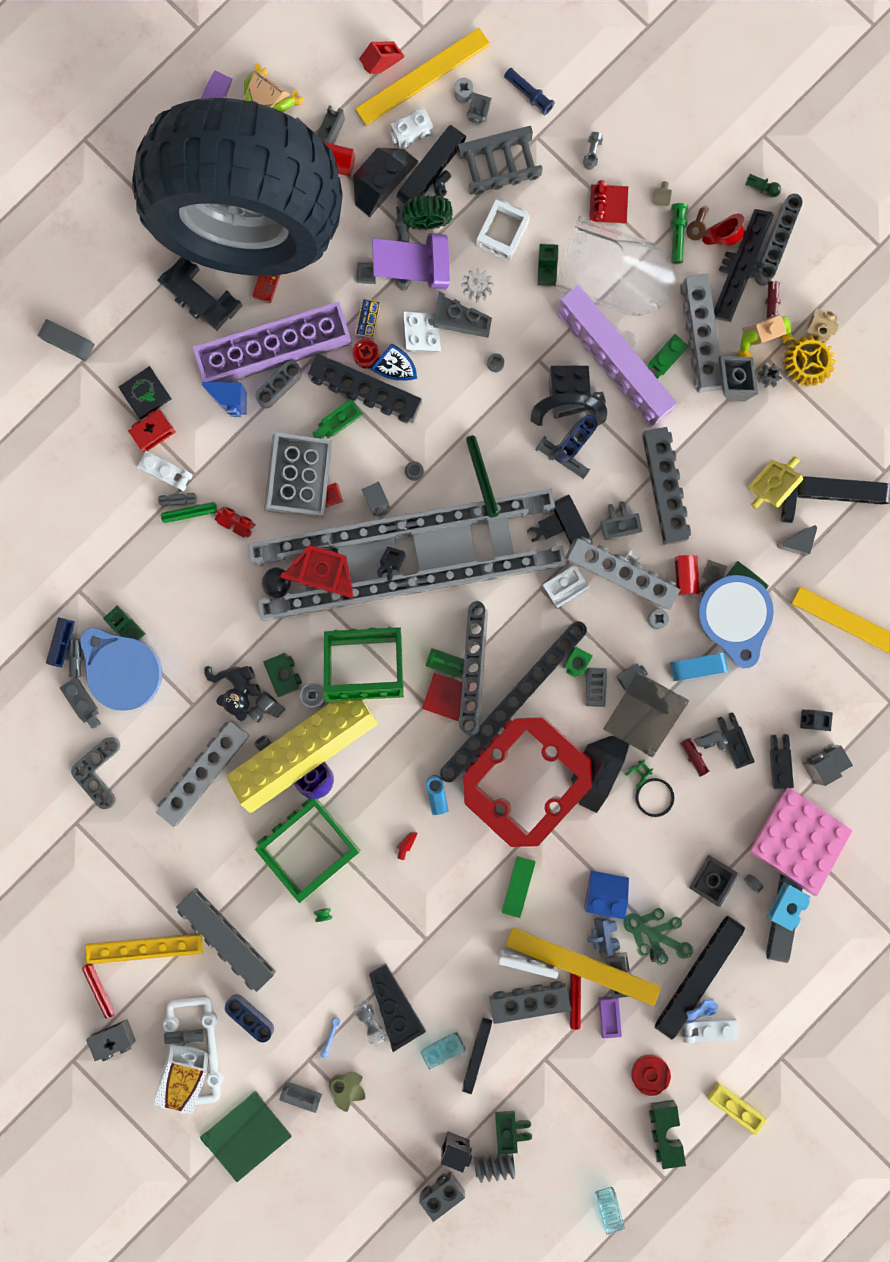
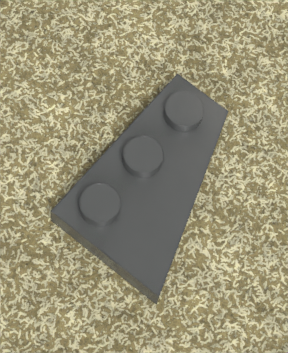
M439 291L433 323L434 328L489 338L492 317L474 308L469 309L461 305L460 301L456 299L451 300Z

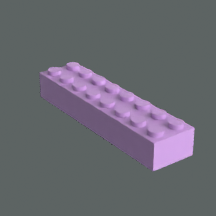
M577 285L562 297L557 310L559 318L569 324L572 334L576 337L578 336L582 340L583 347L593 353L597 364L603 365L607 376L618 383L619 390L624 395H628L632 406L643 413V419L648 424L651 423L654 426L670 413L677 402L584 290Z
M338 301L194 346L193 350L203 382H232L280 367L287 361H299L315 356L317 353L321 354L350 345L352 342Z

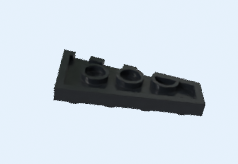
M385 963L370 972L369 976L392 1052H395L424 1034L426 1029Z

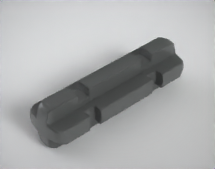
M187 493V495L172 494L168 497L161 495L158 497L160 506H168V504L171 506L184 505L186 503L195 504L197 501L195 493Z

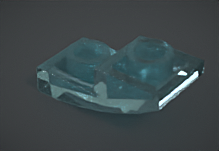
M455 1032L421 1050L420 1053L430 1070L446 1063L449 1058L465 1052L466 1048L458 1032Z

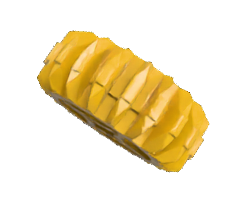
M810 335L808 338L802 336L800 340L796 339L793 344L788 346L789 350L784 353L786 358L783 359V363L787 364L784 370L790 371L787 377L792 375L794 377L792 382L799 380V386H802L804 382L806 387H810L811 384L815 387L819 383H824L825 378L828 379L831 376L830 372H833L835 369L832 365L836 363V360L831 359L835 356V353L829 352L832 346L826 347L827 340L821 343L820 337L814 340L813 335ZM803 348H810V349H813L814 351H813V352H808V351H806V350L803 351L802 349H803ZM819 355L821 356L823 363L820 362ZM813 356V358L811 359L812 362L805 367V365L808 363L807 360ZM796 357H797V360H798L799 363H800V368L798 367V365H797V363H796ZM807 370H810V371H812L813 373L816 372L817 374H815V375H810V374H806V373H804V372L807 371Z

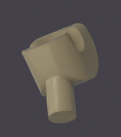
M667 181L662 182L661 188H655L652 198L653 204L664 206L670 204L672 190L668 189L669 183Z

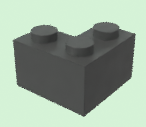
M830 744L823 748L824 751L822 753H814L806 758V762L802 763L814 784L827 786L843 777L841 772L853 766L842 745Z

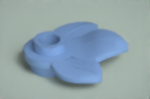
M713 999L703 1000L699 1008L686 1012L688 1016L686 1021L696 1020L703 1015H706V1017L714 1015L717 1012L718 1004L714 1003Z

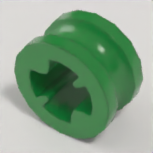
M331 908L314 911V915L317 916L315 922L332 919V915L329 914Z

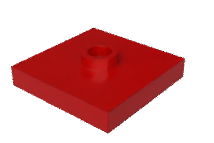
M434 673L422 709L458 721L460 717L462 682Z

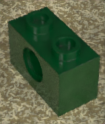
M283 653L263 661L277 697H282L301 689L300 684H302L300 675L298 673L295 674L293 670L295 663L291 655L288 656L287 653ZM283 669L289 672L286 680H282L279 676L280 671Z

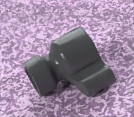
M264 691L255 701L256 706L248 711V715L259 723L264 717L263 714L267 713L278 718L285 711V708L269 693Z

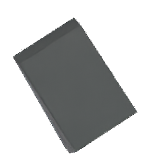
M814 525L777 545L778 548L802 556L809 555L815 539L817 526Z

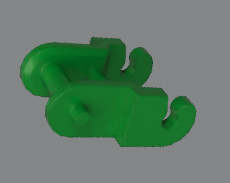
M645 759L639 760L637 766H632L625 773L627 776L633 770H636L642 776V780L636 785L637 788L647 780L646 777L649 774H653V768H648L644 763ZM640 766L647 771L645 774L638 769Z

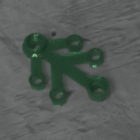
M656 908L651 913L643 916H638L635 913L626 915L625 920H623V926L626 931L633 934L639 955L646 956L651 951L650 946L644 943L642 932L648 936L655 954V962L658 965H664L668 962V956L662 952L659 942L675 949L677 956L681 959L692 956L693 947L688 942L679 943L662 934L664 931L680 928L682 926L680 918L673 917L666 923L650 928L644 925V923L663 919L665 913L661 908ZM656 911L660 912V918L656 917ZM631 920L636 921V926L631 925ZM673 920L678 922L677 927L673 925ZM642 946L646 948V953L641 951ZM684 946L688 948V953L683 951ZM660 955L664 957V962L659 961Z

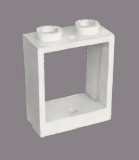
M496 199L478 235L476 246L510 262L529 223L530 215L522 208L516 209L507 201ZM497 211L521 221L510 246L486 236Z

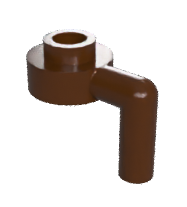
M708 206L701 207L696 220L687 226L686 234L691 240H699L705 235L706 226L703 220L709 211ZM694 227H697L699 229L698 234H694L692 232V229Z

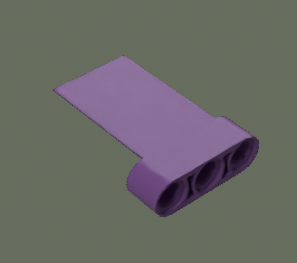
M429 233L426 245L372 238L374 276L428 282L429 288H448L450 270L447 235Z

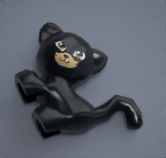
M206 666L204 668V675L207 681L216 683L226 678L234 686L233 689L226 691L225 694H221L217 698V704L222 706L231 715H235L239 721L245 720L250 704L248 695H261L259 685L250 683V680L255 678L253 668L250 666L230 667L216 675H212V668Z

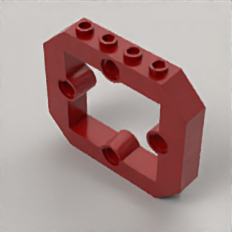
M545 717L516 718L513 721L509 719L503 726L505 730L500 735L497 733L490 740L492 745L488 749L483 748L477 755L479 759L476 763L471 762L465 768L467 773L463 776L464 803L510 847L539 846L591 789V759ZM526 731L543 745L541 754L546 761L553 762L559 759L579 777L562 797L554 796L547 800L544 807L546 815L530 832L526 831L509 815L511 804L508 800L499 798L494 801L478 786L496 764L506 760L508 751ZM549 746L556 748V756L548 755L547 748ZM494 749L501 751L502 756L500 759H496L493 756ZM552 802H557L560 805L558 812L551 810L550 804ZM497 804H502L505 807L503 814L496 811Z

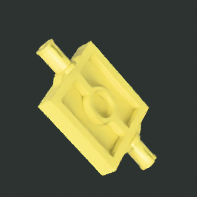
M793 456L787 464L772 459L748 486L749 491L757 495V498L750 505L757 509L765 501L779 507L803 480L802 475L793 470L800 460Z

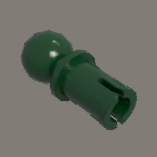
M751 173L745 183L746 186L757 189L760 193H763L765 190L770 197H777L781 193L779 183L771 182L769 184L767 183L768 178L762 179Z

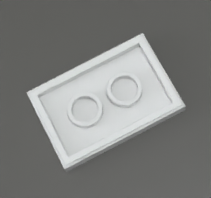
M500 949L498 952V962L500 965L554 979L558 977L557 967L546 962Z

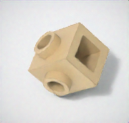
M816 308L807 324V333L815 338L820 337V340H829L831 334L835 335L839 327L837 316L831 311H822Z

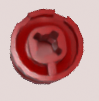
M370 339L359 340L353 347L355 363L363 369H370L371 365H374L380 358L377 344Z

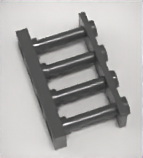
M531 125L458 144L459 158L467 159L473 183L469 184V194L479 195L486 190H498L505 185H517L521 181L528 179L530 181L536 180L542 175V165H534L529 147V142L532 141L533 136ZM517 144L522 147L527 165L526 169L519 171L516 170L510 149L511 146ZM501 149L504 152L509 173L498 176L492 152ZM475 155H485L491 178L480 180L474 159Z

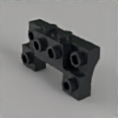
M180 257L157 281L175 296L174 301L182 308L186 306L189 309L191 316L196 320L200 318L218 331L227 319H232L243 306L241 301L236 300L227 290L216 301L213 296L192 280L200 271L199 267L191 261Z

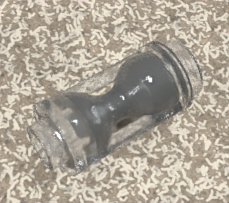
M364 1000L354 1006V1014L365 1024L369 1044L376 1046L385 1041L384 1037L387 1033L376 1023L372 1004L368 1000Z

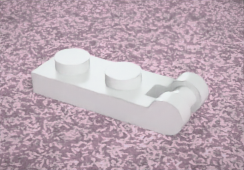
M145 451L137 466L142 471L183 492L187 487L185 486L187 481L191 480L193 476L191 473L148 451ZM178 474L181 475L179 482L175 481Z
M736 1019L686 1021L682 1026L685 1035H683L684 1043L738 1040ZM697 1028V1034H692V1029Z

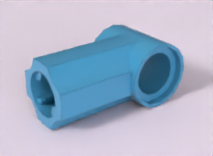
M432 775L426 782L432 815L447 813L449 811L443 780L438 775ZM437 780L441 785L438 789H432L429 785L430 782Z

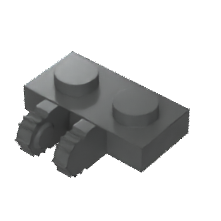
M622 501L619 503L622 516L616 517L613 504H608L611 519L600 522L604 540L643 532L639 513L628 515L625 502Z

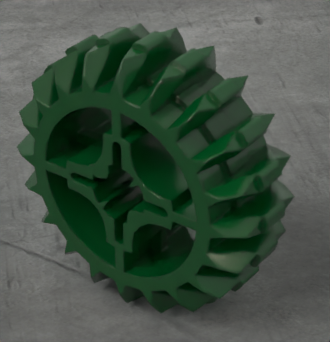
M442 196L414 197V199H409L402 206L404 224L409 228L412 227V229L433 230L434 228L446 226L452 220L453 209L451 202Z

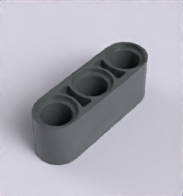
M48 319L44 321L37 335L47 343L84 361H87L95 346L90 340Z
M287 361L257 390L255 396L260 406L263 408L272 407L300 380L302 371L297 362ZM296 368L297 372L294 375H289V369ZM277 381L284 382L282 387H274ZM264 394L270 395L267 401H261V397Z

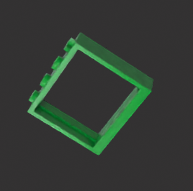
M401 627L324 631L325 701L403 698ZM396 642V682L332 685V646Z
M318 799L306 800L301 805L303 807L302 810L298 813L294 810L286 817L288 821L284 825L279 823L272 829L273 834L268 838L266 835L257 842L259 846L255 848V851L298 903L302 902L361 851ZM315 806L350 850L303 890H300L266 847Z

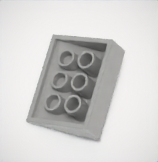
M280 432L273 434L264 511L324 516L332 440Z

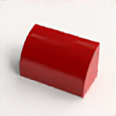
M324 142L335 156L338 174L351 177L355 162L354 149Z
M696 555L675 557L676 588L680 589L677 596L700 594L698 557Z

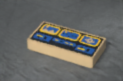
M362 298L355 333L356 337L374 340L381 308L380 301Z

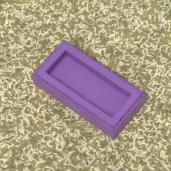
M611 996L598 997L602 1038L622 1037L619 998H611Z

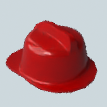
M739 213L733 214L708 228L702 237V242L706 245L720 243L731 246L736 244L745 234L743 227L744 216Z

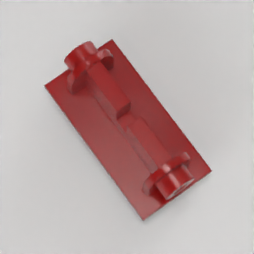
M222 507L216 511L218 513L215 517L217 524L228 530L232 524L235 525L232 532L243 538H249L252 533L250 530L257 525L250 518L236 514L229 507Z

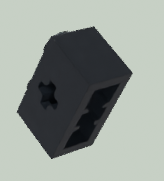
M448 1131L441 1148V1164L463 1173L465 1167H469L472 1160L470 1140Z

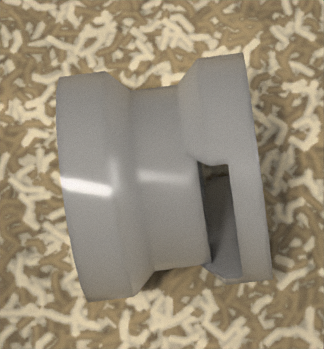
M468 78L458 79L454 87L455 98L460 103L469 102L473 96V84Z
M658 609L649 614L647 621L653 629H661L668 624L669 616L666 611Z

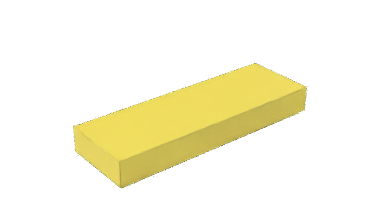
M719 1082L707 1097L710 1102L754 1135H757L767 1121L766 1117Z

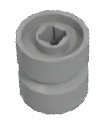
M318 683L304 685L300 690V701L303 705L310 708L322 706L325 703L324 687Z

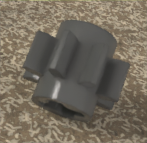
M774 363L770 367L765 364L762 367L763 371L761 370L757 373L760 376L758 383L762 382L764 388H767L770 384L774 388L777 385L776 381L782 379L779 376L781 369H777Z

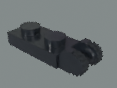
M732 712L728 716L733 729H727L722 716L717 718L722 734L727 739L728 744L726 746L734 767L739 769L755 761L743 730Z
M783 734V749L778 750L777 736L771 735L773 789L794 788L788 734Z

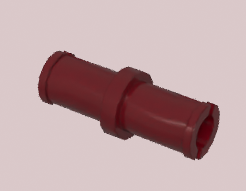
M773 281L767 283L768 294L767 299H765V304L767 305L766 318L771 317L772 314L773 316L778 315V307L781 304L779 281H775L774 289Z
M691 738L682 741L680 745L688 756V762H691L697 771L698 776L701 777L710 772L701 757L702 753L698 752Z

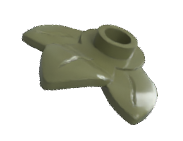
M349 1072L344 1076L336 1075L330 1080L329 1089L334 1094V1103L345 1112H348L351 1101L365 1099L364 1089L359 1085L363 1078L360 1074ZM336 1082H341L343 1086L337 1087Z

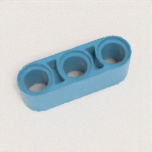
M725 653L670 663L673 681L728 672Z

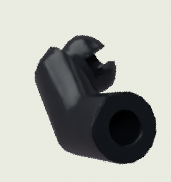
M444 170L433 182L434 193L437 197H444L447 194L445 183L452 177L447 170Z

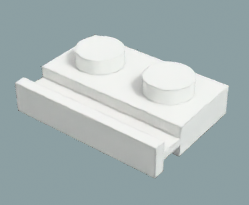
M573 565L542 585L556 608L561 607L590 588L576 565Z

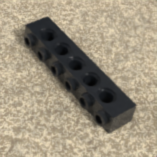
M318 353L308 372L312 383L318 386L326 385L330 391L337 394L342 392L346 394L345 396L353 401H356V399L363 401V405L369 408L381 409L380 412L385 415L391 416L393 414L398 417L399 421L404 423L414 422L422 404V398ZM328 372L335 373L331 379L325 378V375ZM346 379L352 380V384L350 386H344L342 385L343 381ZM364 386L370 389L366 394L359 392ZM385 394L387 398L385 401H378L377 396ZM401 401L404 403V407L397 409L394 407V404Z

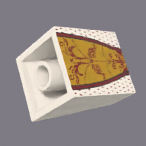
M177 1043L170 1044L153 1105L162 1109L168 1108L177 1110L180 1113L193 1114L207 1073L209 1051Z

